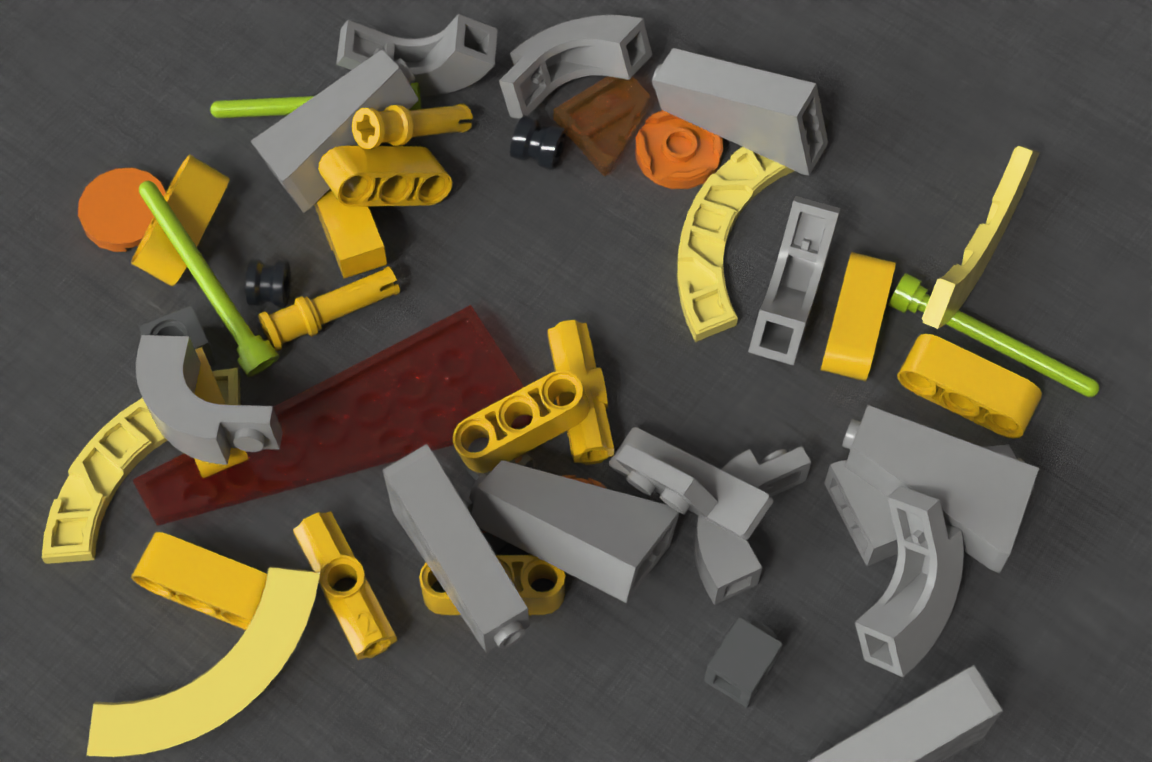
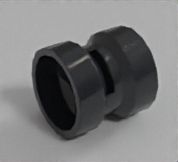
M523 115L513 134L510 156L522 161L532 157L533 160L538 162L540 167L554 171L565 148L567 129L556 125L541 127L538 119Z

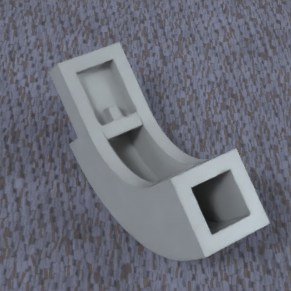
M458 14L443 31L434 36L421 39H404L347 20L340 30L336 65L353 70L383 49L394 62L400 58L405 62L416 79L414 82H419L421 96L446 94L474 84L495 65L497 29Z
M623 15L584 17L555 25L524 41L510 53L514 66L499 80L510 117L521 119L523 115L528 116L554 89L580 77L604 75L629 80L652 56L643 18Z
M795 196L770 285L759 310L749 353L794 365L821 281L841 208Z
M141 335L136 358V379L140 394L158 430L175 448L195 459L222 465H228L231 448H238L246 452H258L262 449H280L283 432L273 406L221 405L204 401L195 395L201 362L189 336Z
M800 446L789 452L785 449L777 450L766 456L759 465L749 449L729 461L721 470L768 493L772 497L805 482L811 460L804 448ZM698 515L694 539L696 566L700 579L713 604H718L757 586L762 567L747 539L744 540Z
M900 486L887 497L898 542L895 572L883 596L855 621L864 661L904 677L929 652L950 617L960 587L964 547L962 530L945 524L939 499Z

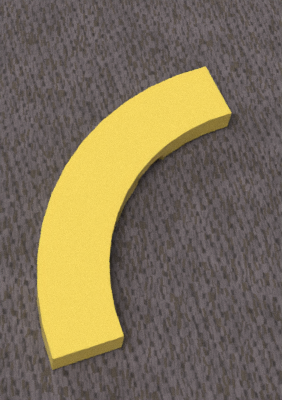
M1023 146L1015 147L992 199L986 224H979L964 250L962 265H953L944 276L937 279L923 314L922 323L939 329L951 320L966 301L983 274L1013 216L1040 152Z
M744 147L733 153L729 161L716 173H712L708 177L687 213L681 232L677 259V283L684 317L695 342L737 326L738 317L729 299L723 267L724 250L729 234L743 209L758 193L779 178L794 172V170Z
M238 368L212 371L226 405H240V373ZM143 398L121 411L89 441L69 468V476L58 498L54 499L49 512L42 549V559L45 564L95 560L100 526L115 492L140 461L167 441L158 430Z
M269 566L260 604L240 640L218 663L189 684L164 695L161 694L137 701L95 702L93 704L87 756L118 757L140 755L168 749L193 740L219 727L242 711L264 691L281 671L294 651L307 625L315 601L320 572Z

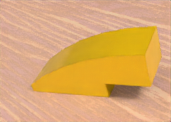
M329 189L314 205L331 251L333 250L343 279L387 265L384 244L368 206H345L339 202L331 189Z

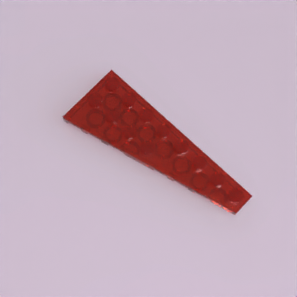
M469 305L274 406V411L283 432L280 449H262L258 452H246L249 460L205 478H202L195 459L183 453L132 481L154 522L159 526L394 462L426 444L431 451L454 445V430L461 421L524 388V385L473 307ZM530 415L518 416L512 422L511 428L515 429L529 425L533 417Z

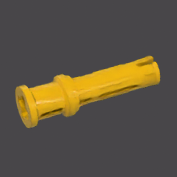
M465 104L409 110L402 105H390L383 111L367 107L359 109L353 116L352 133L357 144L364 149H375L381 143L386 142L393 146H400L408 143L412 137L467 132L471 128L472 123H459V121L473 119L470 108Z
M387 266L381 271L311 300L308 296H300L295 298L293 305L268 314L266 311L258 314L267 340L270 341L277 352L282 349V344L305 334L311 337L317 335L318 331L322 329L321 325L392 295L400 294V287L398 284L394 285L393 282L397 281L392 269Z

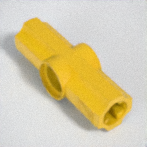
M575 319L562 321L553 328L548 329V341L555 371L566 370L576 374L582 382L589 402V411L585 419L575 427L567 430L571 455H573L574 463H584L585 465L602 463L608 457L614 456V445L606 413L608 400L603 372L600 367L596 368L594 350L587 323L577 322ZM572 392L561 393L556 397L557 406L570 404L576 394Z
M317 512L303 519L301 524L293 529V533L312 571L320 572L318 582L323 590L326 602L333 610L357 659L373 658L387 651L388 647L397 641V637L365 577L363 566L355 558L332 512ZM343 578H352L357 581L353 588L345 592L332 589L334 584Z

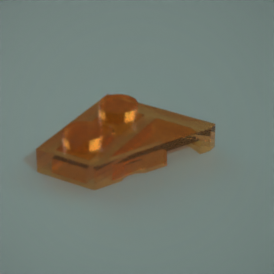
M607 76L553 109V119L560 127L567 129V135L605 177L611 172L648 109L650 95L633 76L629 80Z

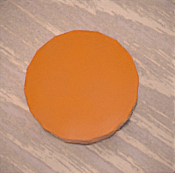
M662 110L652 114L646 120L641 130L639 129L635 142L636 161L643 174L655 184L670 189H690L705 183L712 173L717 172L723 156L722 137Z
M116 168L97 176L85 187L78 203V217L87 237L100 248L113 252H127L126 248L139 246L154 217L139 194V186L144 181H151L156 184L164 197L166 191L157 178L149 172L136 168Z

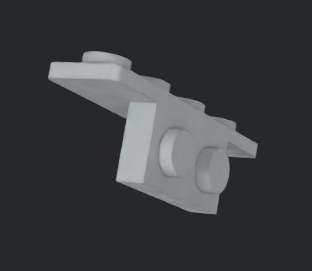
M637 427L631 429L609 461L611 468L626 476V480L644 494L651 496L654 491L660 494L662 501L676 511L685 514L687 510H690L744 540L751 536L773 503V498L768 493Z

